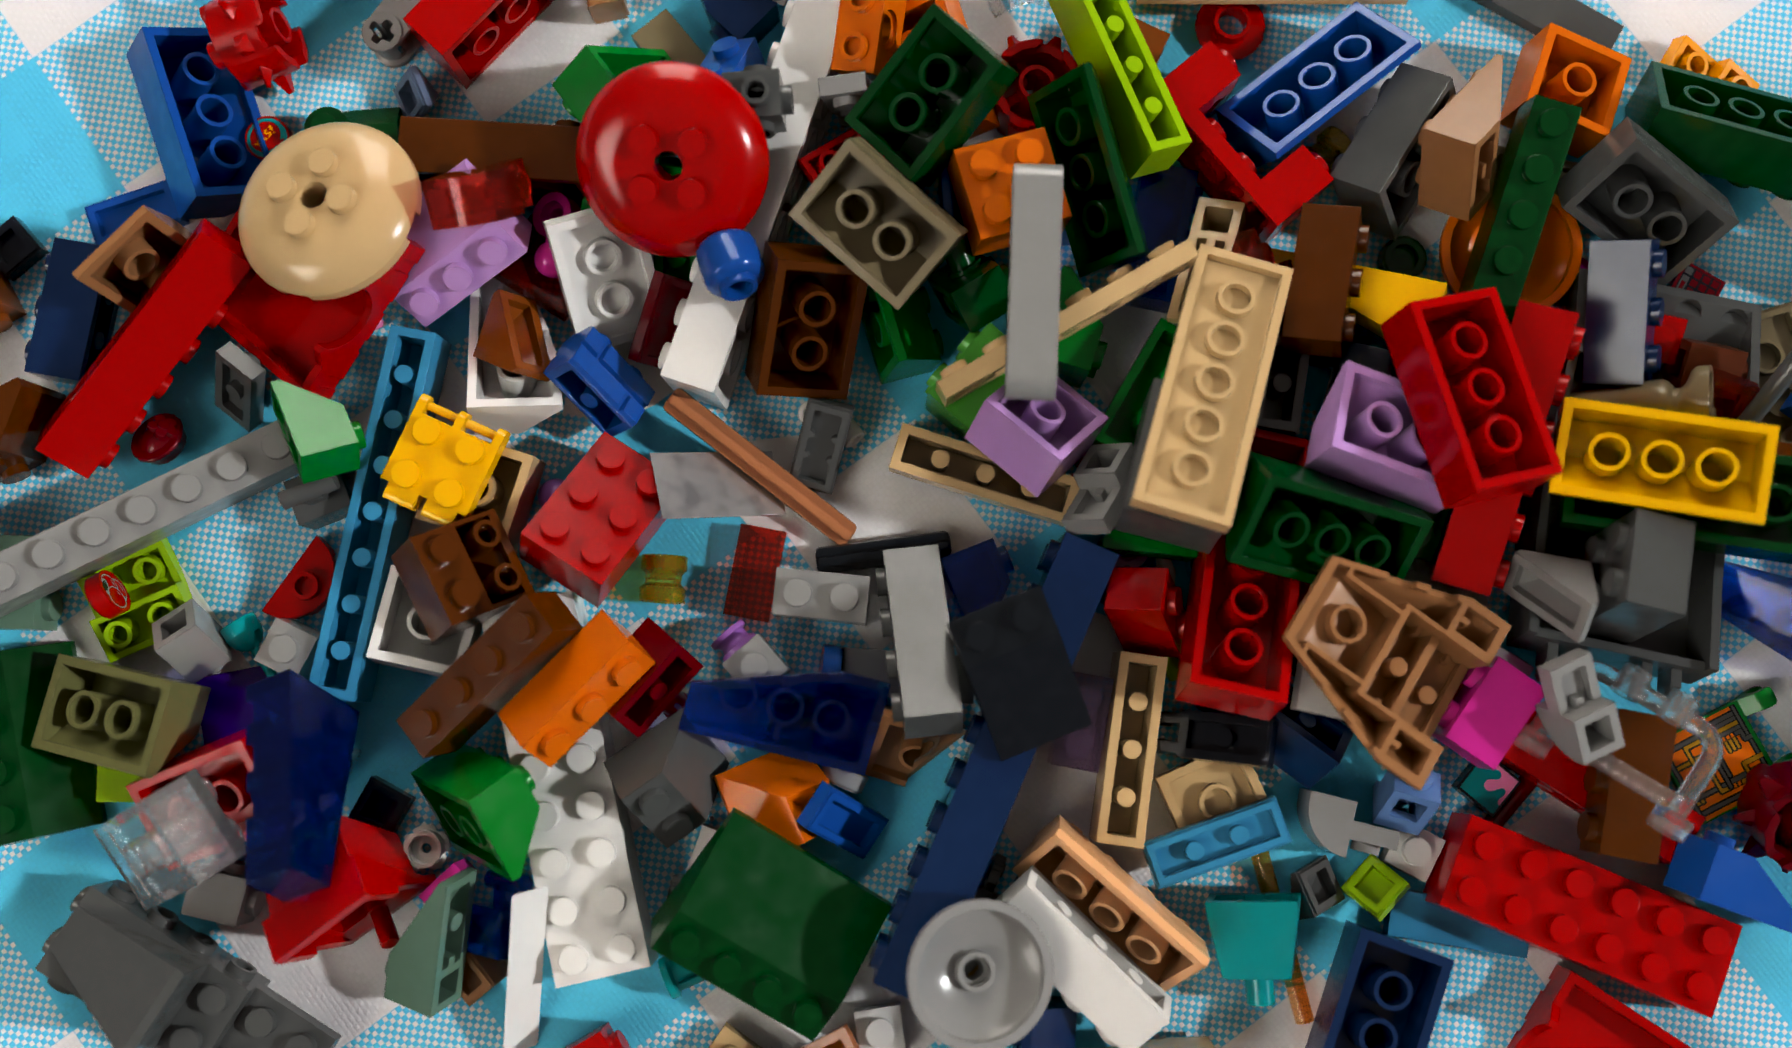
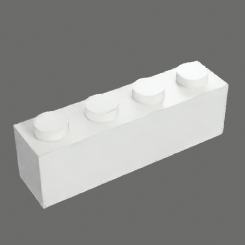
M1032 865L995 899L1018 908L1037 924L1044 934L1052 953L1054 965L1053 986L1060 992L1063 1001L1071 1010L1076 1013L1081 1012L1095 1025L1099 1036L1112 1047L1117 1046L1118 1048H1140L1170 1022L1172 998L1035 866Z

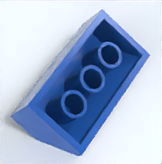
M1356 1L1216 109L1218 121L1226 133L1227 142L1237 153L1242 152L1253 161L1256 168L1277 160L1421 48V41Z
M141 27L126 56L179 220L220 218L232 215L239 209L244 189L253 172L262 161L253 156L245 145V132L252 122L263 157L265 158L269 154L257 118L261 117L253 90H245L228 68L221 70L214 65L206 49L207 43L212 42L207 28Z

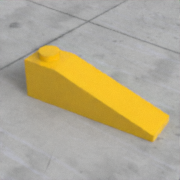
M1260 246L1258 253L1260 260L1288 268L1293 267L1294 252ZM1356 265V269H1363L1362 289L1360 298L1351 297L1349 313L1357 315V324L1385 339L1381 329V325L1409 302L1447 295V283Z

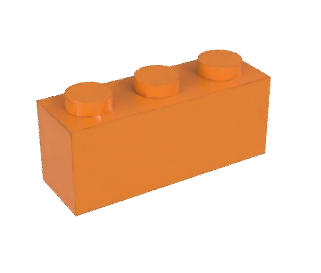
M601 609L497 714L522 749L549 767H552L656 662L626 628Z

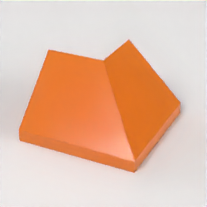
M800 740L713 776L728 815L733 808H736L797 846L818 836L805 829L796 820L822 780L829 784V779Z

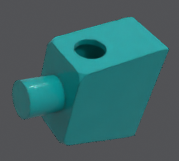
M1301 892L1210 893L1205 901L1206 915L1223 979L1245 980L1247 1005L1257 1007L1274 1005L1276 1003L1274 980L1292 979L1296 957Z

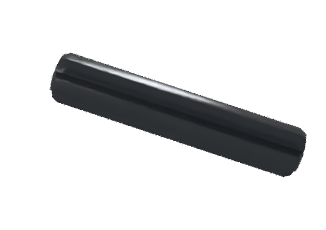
M940 531L819 547L815 553L818 571L831 573L882 567L883 550L938 544L940 559L951 556V541L948 532Z

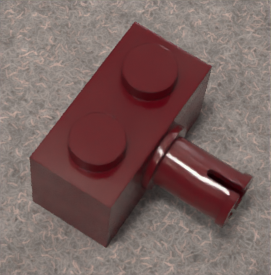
M649 617L632 635L656 663L607 711L616 721L638 738L662 712L667 718L678 710L674 707L676 703L686 711L689 710L690 698L682 690L703 667L700 662Z

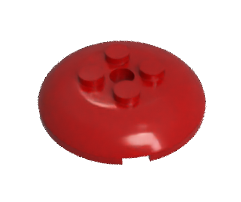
M656 61L638 65L623 72L606 84L594 97L582 118L578 130L576 168L583 194L589 206L603 225L615 236L634 248L650 254L665 257L697 256L696 251L699 245L709 235L728 228L743 230L749 224L762 203L769 180L770 154L766 134L759 116L753 106L751 107L745 98L732 86V83L714 71L700 65L682 61ZM669 151L679 156L682 161V172L672 176L664 171L660 162H658L660 153Z

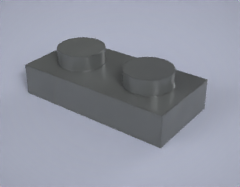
M231 341L216 350L215 405L248 432H251L263 423L266 369H264V366L255 355L249 352L244 353Z

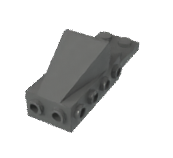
M118 879L87 886L75 897L70 906V910L73 913L65 925L55 930L46 940L42 948L45 955L35 968L48 977L47 982L52 988L64 994H73L84 1001L88 1011L93 1015L114 1048H335L342 1037L267 987L271 981L258 973L252 964L241 958L234 957L219 947L213 938L193 930L181 922L175 913L164 907L157 906L142 896L136 887Z

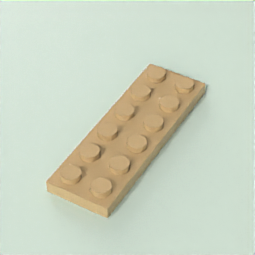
M1200 243L1197 250L1199 256L1193 264L1129 506L1227 534L1232 527L1294 269Z

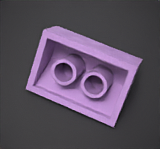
M466 158L422 192L420 216L415 215L407 235L408 239L415 241L423 247L425 252L418 263H415L408 273L409 277L394 300L425 328L527 253L533 225Z
M1346 361L1312 425L1304 467L1433 514L1440 512L1444 509L1400 380L1355 362Z

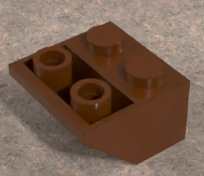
M494 508L412 536L391 556L393 564L432 643L471 628L510 608L524 593H535Z

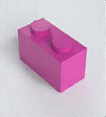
M1499 656L1494 657L1490 666L1470 668L1461 682L1464 684L1455 699L1451 700L1432 735L1477 768L1489 770L1497 768L1535 711V705L1539 704L1544 697L1542 685Z

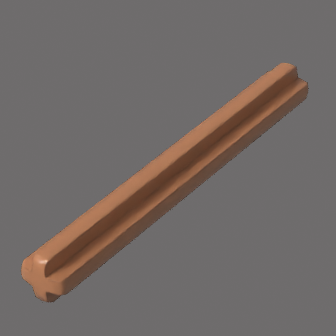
M678 388L673 391L663 406L669 415L835 544H846L851 539L857 529L855 523L683 389Z

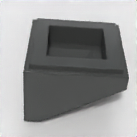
M1326 855L1318 857L1291 874V893L1301 892L1299 920L1315 918L1345 899Z

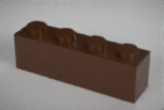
M556 592L524 593L396 719L397 723L422 758L457 752L583 627Z

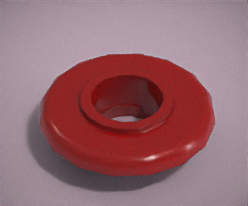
M1203 4L1197 12L1195 22L1196 36L1201 46H1204L1211 40L1218 49H1224L1229 52L1234 60L1244 59L1255 52L1263 41L1266 28L1263 13L1257 4ZM1225 16L1234 17L1239 20L1243 30L1239 34H1227L1219 26L1218 20Z

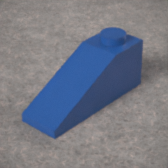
M1707 829L1703 838L1682 831L1663 885L1704 902L1792 933V907L1755 857L1734 850L1737 840Z

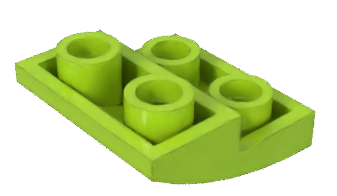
M164 538L77 581L86 598L84 592L85 580L102 570H107L123 583L130 596V609L114 619L101 616L88 602L96 619L89 621L110 663L153 645L152 623L188 600L193 599L168 538Z

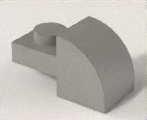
M1132 442L1091 445L1073 474L1080 490L1061 520L1068 533L1072 535L1111 533L1117 520L1133 450Z
M1576 648L1537 666L1545 701L1536 704L1535 707L1546 732L1565 755L1585 766L1625 746L1616 704L1614 701L1601 696L1591 652Z
M1304 788L1299 789L1297 815L1300 825L1306 836L1319 848L1346 858L1351 839L1350 849L1379 856L1381 847L1397 850L1400 832L1354 820L1357 801Z

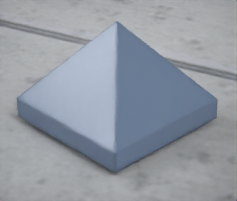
M416 65L410 66L393 90L403 116L425 117L440 96Z

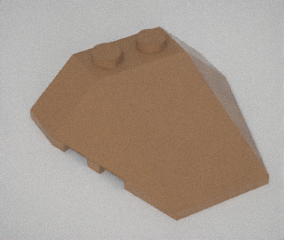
M1334 555L1328 556L1282 634L1281 639L1376 763L1415 790H1422L1444 750L1442 746L1430 739L1441 717L1448 708L1467 671L1470 668L1490 666L1511 625L1471 597L1461 594L1452 595L1431 588L1432 585L1419 581L1410 582L1390 576L1389 572Z

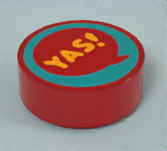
M263 116L257 118L269 153L279 142H283L293 135L291 129L276 117ZM252 122L245 132V145L253 156L263 160V153Z

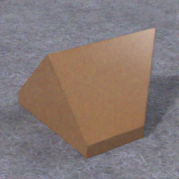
M881 704L861 773L905 787L910 776L965 734L966 729H963V733L905 739L903 722H893L891 706Z

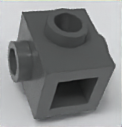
M756 64L745 67L743 71L721 73V76L732 83V86L745 98L749 105L753 106L763 125L767 139L774 137L775 133L787 132L786 115L794 114L792 85L783 84L779 68L771 69L767 65Z

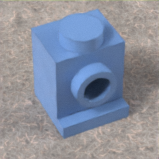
M1432 770L1422 790H1415L1387 771L1381 782L1376 781L1373 785L1372 823L1419 836L1441 805L1440 774ZM1397 802L1409 805V813L1393 808Z

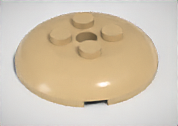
M331 122L302 130L276 146L261 161L244 189L238 212V233L245 257L257 275L270 286L286 295L290 293L308 296L311 300H330L355 293L369 286L388 272L410 244L406 237L411 229L415 215L420 216L422 208V190L419 175L414 163L403 148L390 136L370 126L351 122Z

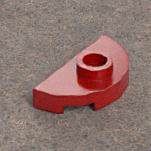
M316 535L262 609V612L277 618L300 619L318 613L327 605L336 565L334 557L336 554L334 549L322 537Z

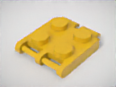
M423 393L419 397L380 478L388 481L382 497L414 512L418 510L423 498H426L427 500L422 508L421 515L442 525H447L460 520L462 515L465 517L473 515L508 443L510 432L502 428L498 431L490 429L473 421L471 414L464 411L457 414L433 403L434 398ZM429 412L435 413L454 423L452 426H450L442 421H439L431 416H428ZM467 429L492 439L491 444L466 433Z

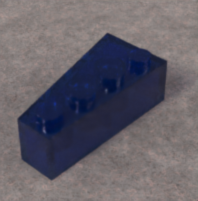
M291 669L246 686V703L253 704V723L246 725V745L253 746V771L246 773V792L250 793L253 801V817L246 819V884L284 902L330 886L360 711Z

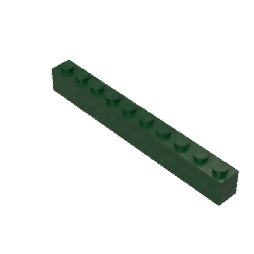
M1537 94L1518 109L1493 185L1492 197L1488 200L1458 292L1462 293L1496 287L1510 327L1582 111L1581 107ZM1450 508L1443 509L1436 514L1422 510L1434 523L1415 559L1433 562Z

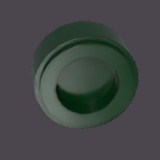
M1399 236L1396 241L1391 239L1382 247L1377 257L1378 269L1415 277L1422 273L1427 262V255L1422 244L1408 236Z

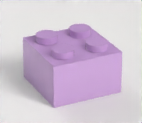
M1058 376L1055 401L1005 399L1004 384L985 399L964 437L1037 498L1086 454L1109 417Z

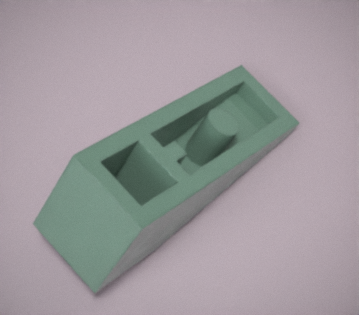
M469 866L437 885L389 954L385 966L386 983L384 998L429 1018L461 998L477 869Z

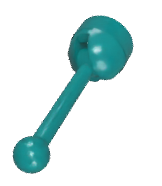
M254 612L241 616L220 630V634L229 646L240 652H251L255 658L260 648V643L263 640L264 632ZM258 663L284 701L285 713L289 716L299 715L303 710L302 701L292 697L276 671Z

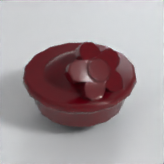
M162 413L144 421L132 438L131 450L133 456L140 462L162 465L175 459L182 452L187 438L181 419L174 414Z

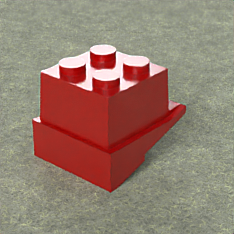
M335 813L321 819L312 830L293 844L284 847L276 857L260 868L270 917L264 920L262 925L273 962L276 964H286L309 960L317 955L319 950L353 944L374 927L381 948L389 949L394 947L400 938L392 914L422 893L435 881V874L420 875L414 872L397 833Z

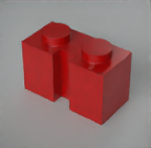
M1114 567L1109 578L1104 610L1124 651L1160 657H1180L1186 611L1182 604L1181 588L1175 587L1168 568Z

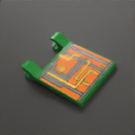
M1753 686L1724 705L1677 728L1670 779L1676 790L1693 802L1690 808L1706 818L1702 825L1737 808V800L1744 785L1747 783L1746 775L1758 764H1773L1747 719V716L1768 709L1777 703V698L1770 687ZM1792 752L1784 755L1775 763L1792 760Z

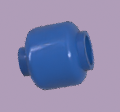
M737 228L717 231L706 237L696 251L697 263L705 287L712 295L721 297L724 300L739 301L750 297L756 292L765 276V265L754 237L747 231Z

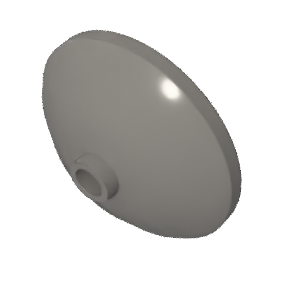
M989 898L963 900L944 908L934 915L916 937L906 966L907 994L916 1017L934 1038L951 1048H1005L1019 1041L1033 1029L1043 1015L1049 1003L1054 982L1052 953L1044 934L1037 924L1018 908L1006 902ZM971 960H977L978 969L976 973L966 976L964 973L965 965Z

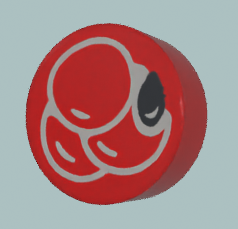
M102 570L85 580L84 592L92 608L101 616L114 619L130 609L131 600L125 586L110 571Z

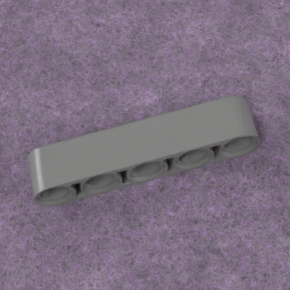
M1013 163L1004 398L1009 400L1055 401L1064 175L1063 165Z

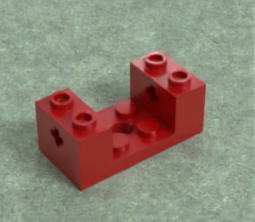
M1210 40L1163 78L1192 139V143L1180 155L1177 161L1210 198L1245 203L1247 229L1245 238L1258 251L1260 246L1266 245L1301 215L1303 203H1314L1334 178L1329 174L1330 170L1326 161L1319 154L1310 152L1304 144L1262 179L1258 177L1253 161L1246 154L1235 151L1227 142L1226 133L1222 126L1215 119L1211 118L1216 114V109L1227 101L1241 74L1232 55L1224 49H1218Z

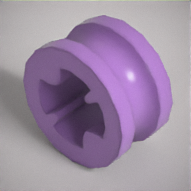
M743 619L730 626L711 645L715 651L721 650L724 657L722 660L724 662L756 635L754 632H746V623Z

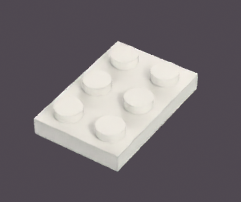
M591 208L543 221L574 335L590 326H594L598 332L610 339L612 346L633 341L655 271L651 254L634 248L615 236L603 225Z

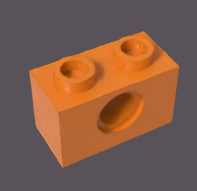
M840 0L831 70L840 74L865 71L869 79L874 81L901 45L907 0Z

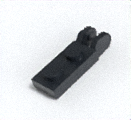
M1182 710L1181 713L1161 711L1159 726H1178L1179 734L1178 742L1158 739L1156 753L1176 755V757L1189 760L1273 769L1279 721L1273 718L1270 721L1243 715Z

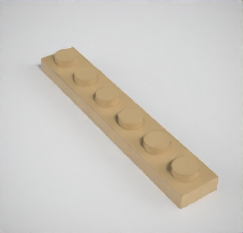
M1190 238L1176 246L1172 240L1165 242L1147 255L1150 261L1136 269L1131 264L1125 265L1106 278L1108 285L1092 293L1088 287L1065 301L1067 308L1059 312L1058 343L1189 269L1199 256ZM1006 335L998 337L981 349L984 355L967 364L965 359H961L940 372L942 379L936 383V393L945 407L1005 373Z

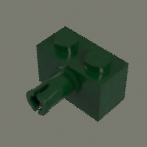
M963 237L945 259L947 265L935 271L927 281L946 316L968 332L974 333L989 322L1007 313L1009 268L1004 263L1002 265L997 264L991 256L978 255L973 257L971 248L965 237Z

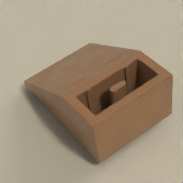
M1496 54L1481 70H1476L1471 76L1470 81L1457 94H1452L1446 105L1432 119H1428L1423 124L1418 136V145L1421 146V162L1415 177L1416 183L1419 184L1418 205L1469 222L1492 197L1501 121L1503 55Z

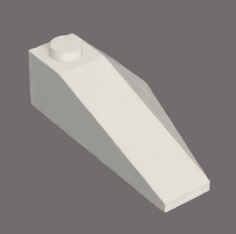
M521 258L470 294L466 409L472 415L473 421L495 431L502 428L510 432V434L523 433L563 410V392L551 380L545 382L513 373L473 357L492 295L496 290H505L536 301ZM536 301L548 357L551 362L556 357L555 354L557 352L550 337L546 321Z

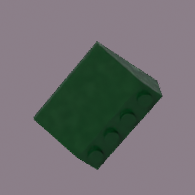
M733 808L652 918L650 949L809 1040L814 1041L842 1004L892 906L888 900L738 809Z

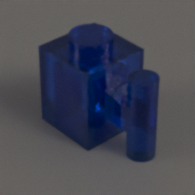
M490 869L484 876V883L487 887L494 889L493 902L473 903L467 952L495 960H507L512 896L516 893L531 890L533 883L528 875L522 874L521 877L512 882Z

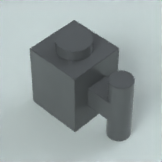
M354 470L305 484L302 483L300 476L283 482L286 490L278 492L279 502L285 510L293 508L299 526L313 530L327 526L347 517L357 471Z

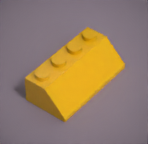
M1565 397L1558 411L1553 440L1564 472L1549 480L1548 493L1764 526L1780 426Z

